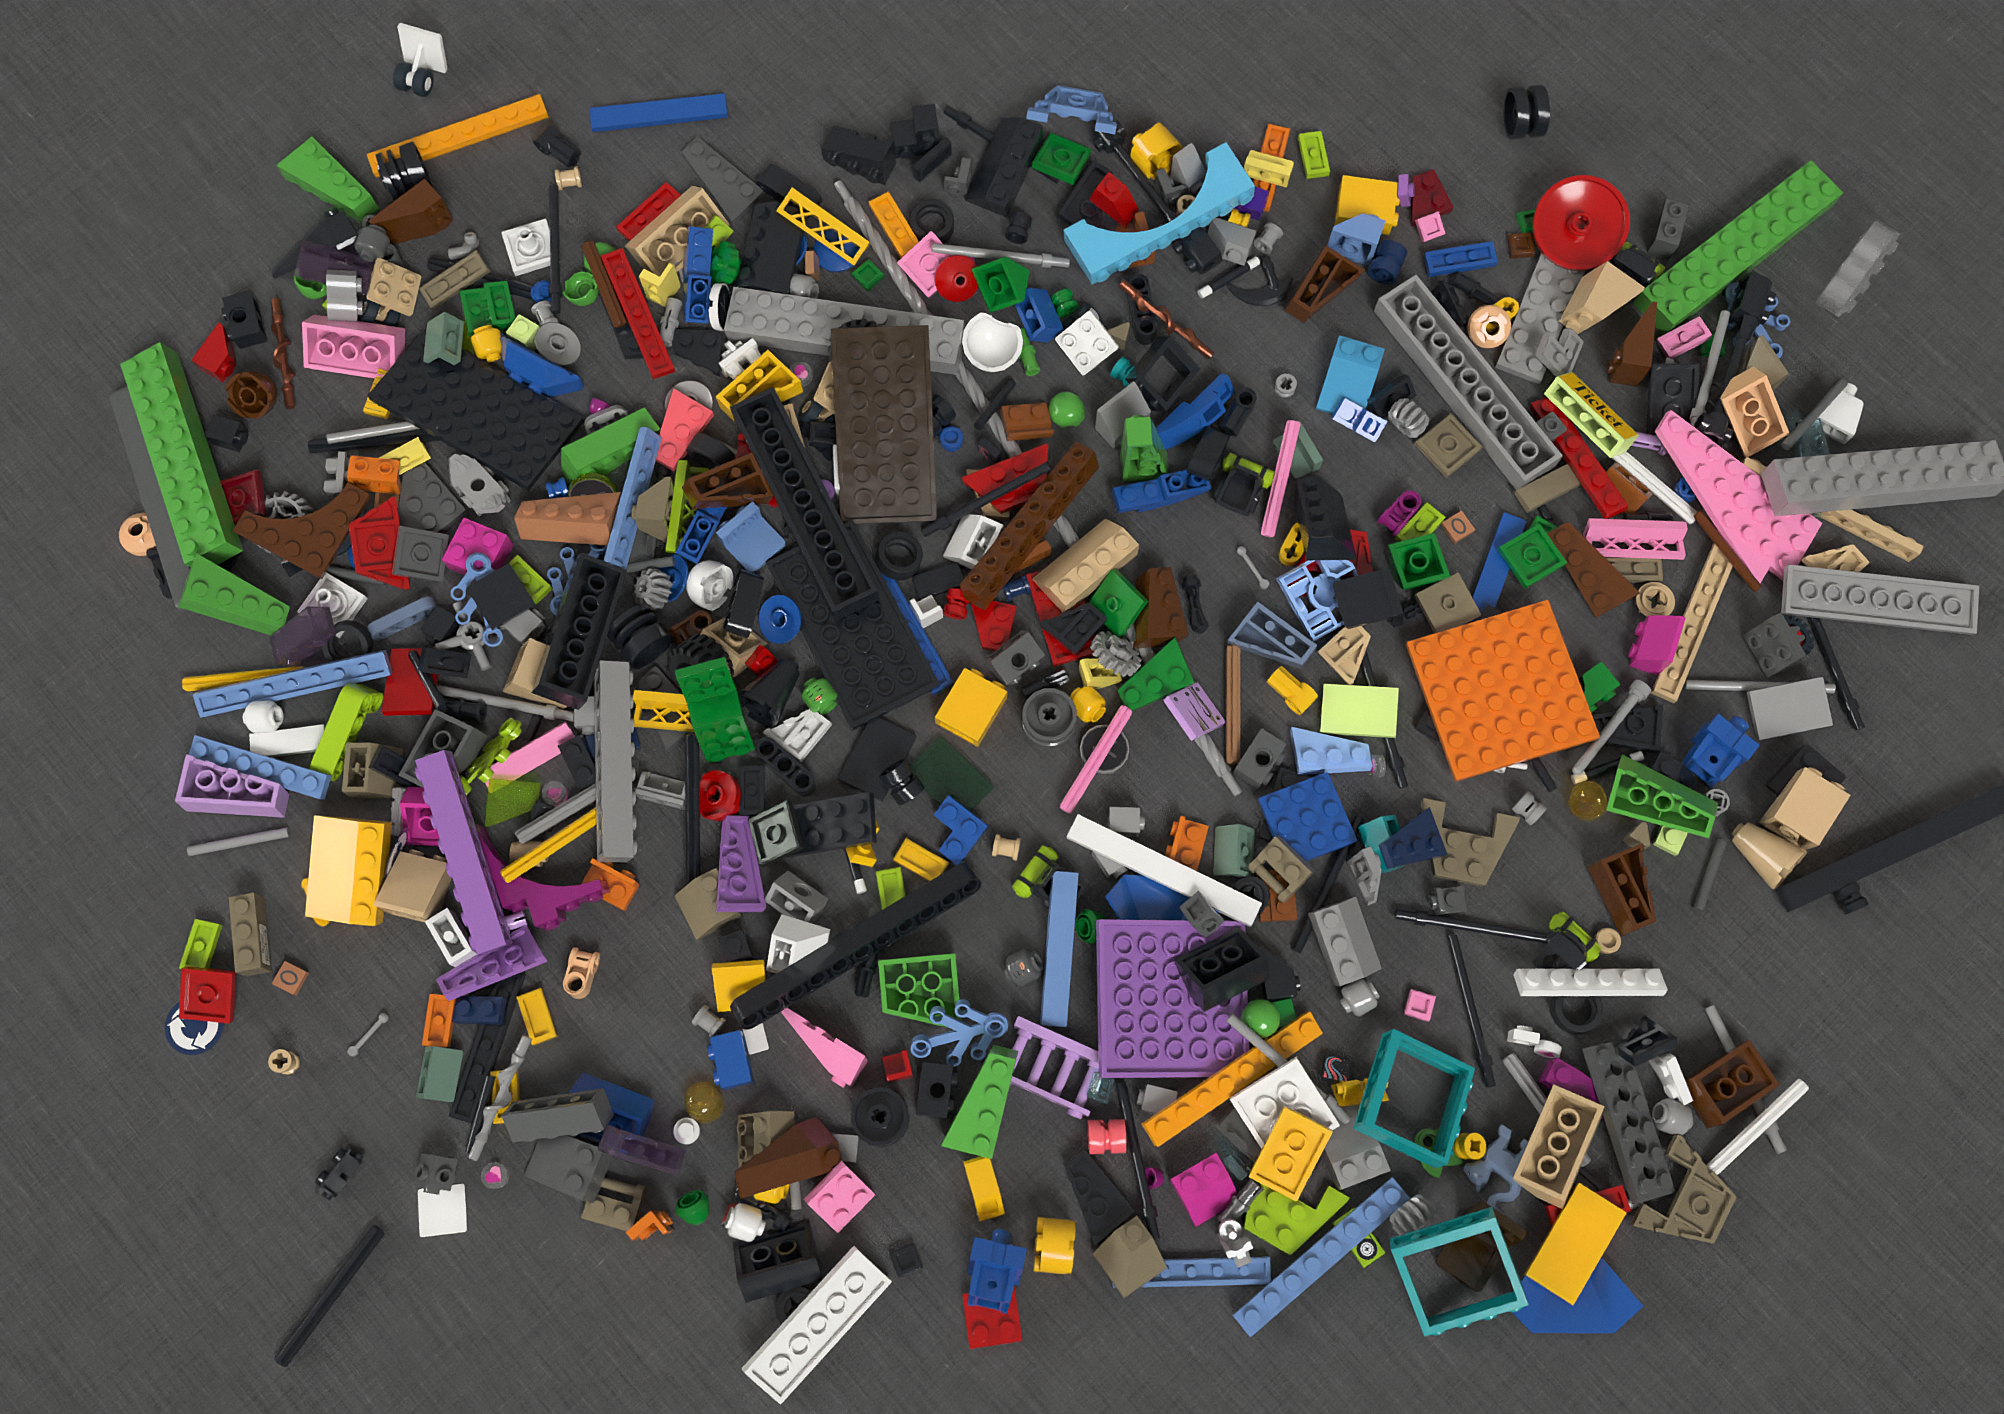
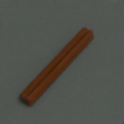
M586 241L582 245V250L612 324L615 328L623 327L627 321L595 242Z

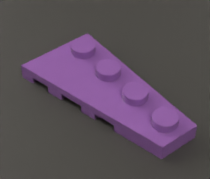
M726 816L722 820L716 912H763L766 909L756 851L748 823L749 816Z
M527 925L510 934L513 944L485 954L475 955L437 978L436 981L448 1001L547 962Z

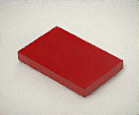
M422 648L391 649L389 662L393 673L387 676L381 711L384 716L432 715L435 705L408 657L411 651H417L420 656ZM429 673L437 687L439 674Z

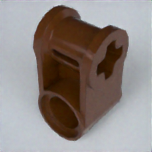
M705 611L695 612L684 621L672 626L668 631L678 646L690 636L698 633L701 634L703 629H698V624L701 621L707 620V626L715 623L711 616Z

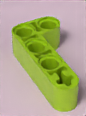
M348 683L343 687L313 756L310 769L332 775L331 781L333 782L341 776L344 770L346 743H355L367 713L376 712L382 704L383 693L362 683Z

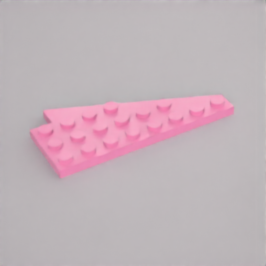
M1672 410L1666 412L1655 433L1721 536L1759 583H1761L1768 570L1783 581L1784 566L1788 564L1798 565L1822 522L1810 513L1774 516L1763 479L1675 412Z

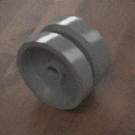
M1044 688L1034 692L1026 700L1023 707L1022 729L1026 738L1033 745L1043 749H1055L1063 746L1071 739L1076 727V707L1073 700L1065 692L1055 688Z

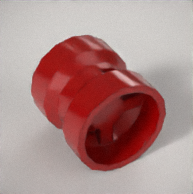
M948 589L946 596L948 602L944 606L943 615L957 620L966 619L968 613L966 606L970 602L965 599L961 589Z

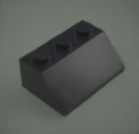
M1240 927L1174 959V963L1190 997L1204 1012L1269 979L1268 957Z
M809 1221L789 1226L785 1231L780 1229L756 1236L751 1242L742 1240L733 1243L737 1282L745 1303L823 1280L820 1260Z

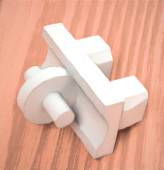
M753 338L744 345L741 341L735 345L727 341L725 343L727 351L722 354L724 360L719 365L722 368V374L726 378L730 376L733 380L745 371L742 368L744 364L748 362L751 365L761 356L757 343Z

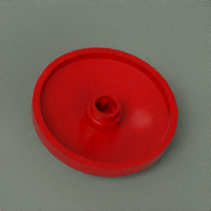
M1591 175L1571 176L1554 184L1540 199L1533 216V235L1541 253L1553 264L1571 271L1591 270L1612 259L1625 243L1630 227L1629 209L1622 194L1608 181Z

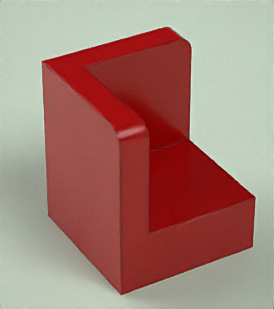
M907 1049L901 1050V1053L882 1057L888 1083L914 1077Z

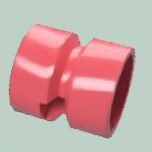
M1110 1119L1107 1124L1103 1120H1088L1089 1154H1104L1106 1150H1109L1111 1154L1126 1153L1124 1119Z

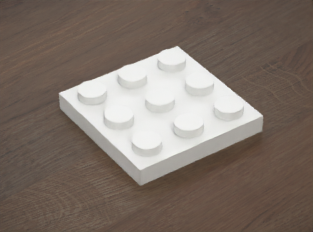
M1297 1057L1230 1097L1232 1104L1261 1149L1284 1105L1332 1130L1340 1126V1123Z

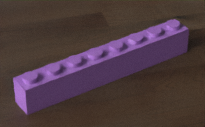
M442 750L415 760L417 765L415 773L418 780L422 781L425 790L422 793L423 799L430 806L432 812L430 816L431 824L438 831L440 837L438 839V846L440 851L445 854L448 862L446 864V871L449 877L453 878L455 888H453L454 896L457 902L461 903L463 909L461 918L464 925L469 928L471 935L469 936V943L472 950L476 951V954L479 955L513 944L452 751Z

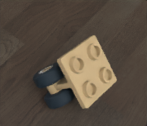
M377 258L374 263L367 296L363 303V315L359 316L360 321L373 323L377 320L383 322L382 325L396 327L400 313L411 316L416 303L421 275L384 259Z
M832 361L828 363L815 395L807 399L800 409L799 419L803 422L835 423Z

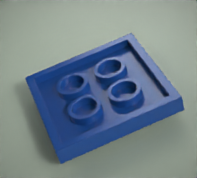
M1328 772L1262 796L1257 800L1273 838L1280 835L1306 862L1358 841Z

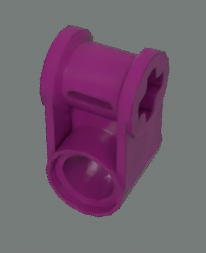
M1410 490L1402 493L1392 506L1385 510L1377 520V523L1379 525L1383 524L1393 532L1392 536L1396 537L1421 505L1419 494ZM1403 501L1412 502L1414 508L1405 507Z

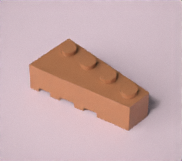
M614 492L522 501L514 517L520 538L525 540L608 545L622 493Z

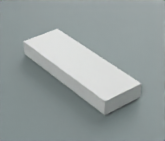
M322 724L276 730L268 733L249 734L250 751L269 757L316 752L326 726Z

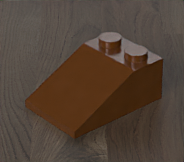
M423 179L370 219L369 223L383 228L390 239L389 244L393 245L435 235L439 231L446 229L454 220L442 197Z
M1652 301L1621 347L1615 350L1613 359H1609L1606 373H1609V383L1637 387L1651 368L1657 302Z
M1750 1040L1743 1042L1684 1078L1693 1100L1690 1103L1707 1128L1724 1124L1780 1085Z

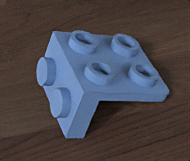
M753 501L748 506H742L737 511L736 516L730 521L723 522L716 532L719 542L746 571L751 573L758 571L786 545L785 540L761 516L759 508Z

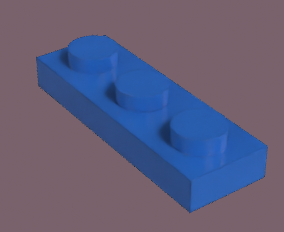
M1493 241L1429 251L1423 255L1428 277L1494 267L1498 263Z

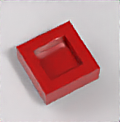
M759 645L745 662V665L759 677L777 663L778 660L765 647Z

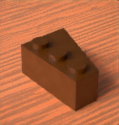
M1171 567L1150 568L1136 579V589L1148 600V603L1134 621L1136 640L1133 642V649L1163 647L1173 638H1176L1179 643L1189 636Z

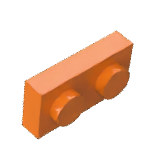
M429 995L422 1046L450 1048L454 1025L452 1017L456 998L448 1001L444 995Z

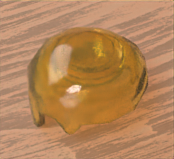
M1583 781L1572 788L1568 804L1572 814L1581 821H1594L1605 813L1608 806V798L1602 786L1594 781Z
M699 1081L691 1085L684 1097L685 1109L688 1115L698 1123L709 1124L717 1120L725 1107L722 1092L718 1086L710 1081Z

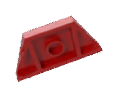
M1046 443L962 477V482L981 497L1046 462L1048 458V445ZM1047 473L990 502V504L1000 514L1025 505L1046 479Z
M391 497L383 504L373 508L348 525L355 573L403 590H409L408 577L392 575L400 522L396 497Z

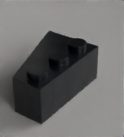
M833 126L821 147L823 160L831 166L837 165L844 168L850 174H858L872 183H880L885 186L896 165L894 139L888 138L885 142L876 140L877 137L873 134H869L867 138L859 136L858 131Z

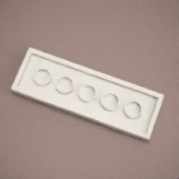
M853 1246L741 1369L781 1405L892 1281Z

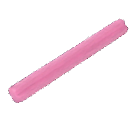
M1294 420L1287 421L1261 529V535L1266 537H1274L1301 426L1300 422Z
M1120 706L1060 804V808L1066 813L1071 814L1132 715V710L1128 707Z

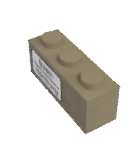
M256 893L229 897L235 972L244 976L272 972L265 898Z

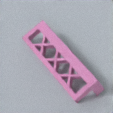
M1589 518L1583 535L1591 544L1592 541H1599L1605 545L1604 548H1596L1604 557L1684 560L1686 554L1683 539L1688 528L1687 522ZM1617 542H1624L1629 548L1620 549L1615 544ZM1641 543H1648L1654 549L1645 550L1639 545ZM1676 544L1677 551H1669L1664 545Z
M567 721L511 752L505 762L499 763L496 761L492 763L490 769L494 771V774L485 783L490 792H495L560 754L558 745L576 737Z

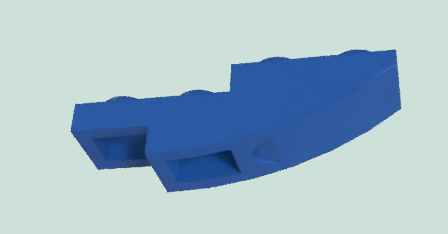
M688 227L683 277L684 322L709 323L713 229Z
M1221 373L1191 404L1182 402L1156 428L1165 449L1172 448L1197 435L1226 412L1223 404L1235 393L1228 375Z
M1187 470L1160 475L1156 480L1114 487L1111 494L1118 513L1137 510V513L1192 498L1209 491L1211 486L1209 481L1187 473Z
M727 507L698 509L675 553L698 564Z

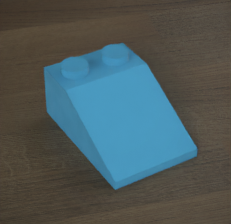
M1339 335L1316 410L1333 414L1342 397L1366 409L1367 400L1370 398L1385 349Z

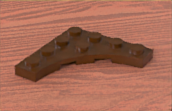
M347 483L338 496L329 504L302 517L272 519L255 515L245 510L233 532L323 579L349 535V523L359 518L371 495Z

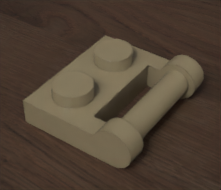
M1280 835L1275 836L1247 867L1252 873L1256 872L1278 895V899L1283 904L1294 895L1315 871ZM1266 861L1290 884L1287 888L1263 866Z
M604 1177L601 1187L633 1196L632 1204L601 1196L598 1192L594 1203L586 1201L581 1218L628 1231L636 1224L646 1192V1185L638 1183L636 1186Z

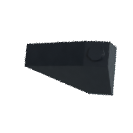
M333 207L324 212L325 216L310 229L271 271L274 279L304 265L303 261L306 259L308 262L316 261L325 254L324 251L329 250L333 253L356 241L358 233L343 207L340 209Z

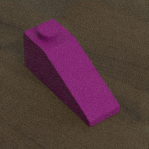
M1559 1058L1548 1061L1537 1083L1549 1090L1552 1089L1553 1085L1559 1086L1599 1104L1592 1079ZM1602 1114V1117H1601L1600 1120H1602V1121L1605 1122L1604 1116H1603V1114Z

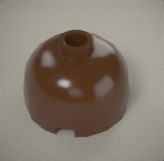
M249 370L237 373L229 379L226 385L229 406L243 418H261L270 412L277 402L276 386L271 378L262 372Z

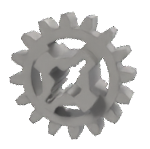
M1101 631L1091 642L1092 646L1090 649L1094 651L1092 655L1099 658L1098 663L1107 670L1112 669L1116 675L1120 672L1123 677L1126 675L1132 676L1141 666L1140 662L1142 659L1138 657L1139 652L1133 650V645L1125 638L1120 639L1109 631L1106 633Z

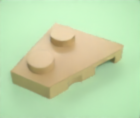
M1362 626L1351 629L1344 627L1318 651V654L1348 685H1353L1371 636Z

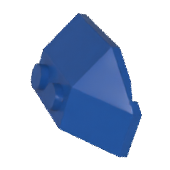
M501 333V353L509 378L520 384L522 382L530 390L549 398L583 389L584 385L578 375L550 360H546L541 355Z

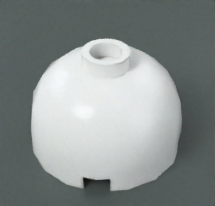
M707 560L698 563L688 573L686 583L688 596L695 604L708 610L719 608L728 598L722 597L727 588L732 589V570L717 561Z

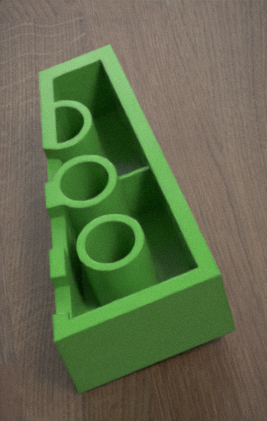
M312 136L276 165L286 180L299 185L301 189L308 193H313L320 200L327 204H332L337 209L343 207L348 216L362 223V219L366 215H373L379 210L371 194Z
M645 407L561 448V472L571 487L577 482L586 479L599 480L630 460L640 427H648L656 434H660V428Z
M1622 754L1606 811L1709 838L1716 817L1718 802Z

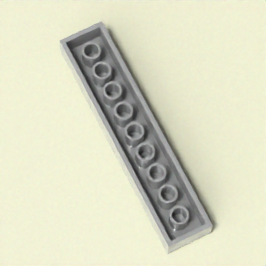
M1417 275L1378 299L1374 309L1375 314L1474 438L1482 445L1486 453L1516 490L1535 481L1557 465L1563 455Z
M733 287L724 332L731 342L741 341L745 344L753 338L758 346L831 356V352H828V346L831 345L829 341L831 329L841 327L842 324L852 320H872L877 322V326L882 327L929 325L931 371L958 375L963 351L962 338L965 323L964 320Z
M1996 440L1774 459L1761 473L1774 516H1786L1996 496L2004 489V461Z

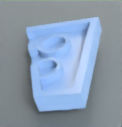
M1295 727L1290 729L1298 775L1371 771L1373 767L1368 744Z

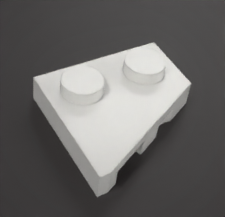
M808 709L798 717H791L783 721L784 724L771 730L770 728L766 729L763 734L774 739L801 763L832 724L818 712H812Z
M1666 1052L1649 1060L1664 1086L1666 1095L1670 1099L1681 1102L1683 1105L1693 1101L1675 1056Z

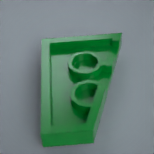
M1173 638L1118 689L1124 706L1131 709L1132 712L1196 683L1177 639Z

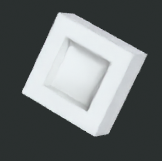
M1517 1026V1029L1514 1028L1508 1031L1507 1041L1535 1046L1539 1044L1540 1033L1532 1032L1533 1028Z

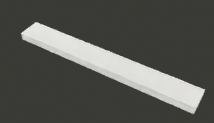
M1079 814L1067 835V839L1189 898L1197 891H1200L1214 910L1249 927L1252 926L1261 907V902Z

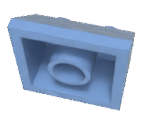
M1363 213L1333 227L1327 246L1350 261L1370 266L1386 220L1380 219L1376 215Z

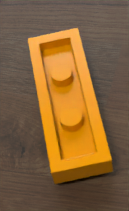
M889 192L869 201L870 209L901 259L919 243L918 239Z

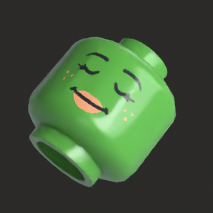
M814 677L803 685L805 689L801 697L812 712L824 715L836 707L837 692L827 679L821 678L817 680Z

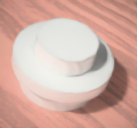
M691 1118L680 1119L674 1126V1137L682 1144L695 1142L700 1134L699 1124Z

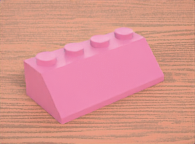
M312 315L302 322L304 368L375 378V376L383 377L384 375L377 374L378 368L389 371L405 352V328L360 321L328 320L327 316Z

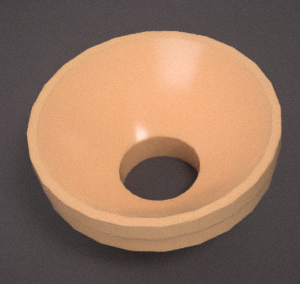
M1485 305L1476 309L1471 314L1467 324L1469 338L1474 344L1482 348H1494L1501 345L1508 338L1511 330V321L1508 314L1502 308L1495 305ZM1491 321H1496L1499 325V329L1494 335H1489L1486 332V325Z
M146 513L133 514L122 523L119 530V540L129 553L136 556H146V550H157ZM136 524H142V532L137 536H132L131 528Z

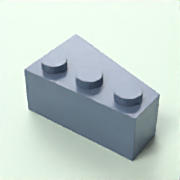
M1258 601L1230 636L1227 643L1229 646L1236 645L1241 650L1302 669L1317 648L1314 642Z

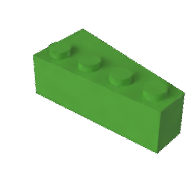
M1133 415L1130 418H1125L1120 452L1122 482L1156 480L1160 475L1169 474L1167 451L1150 417Z
M197 553L191 563L178 605L179 608L274 637H279L283 631L290 606Z
M997 1045L992 1046L941 1146L992 1159L1018 1055L1017 1050Z

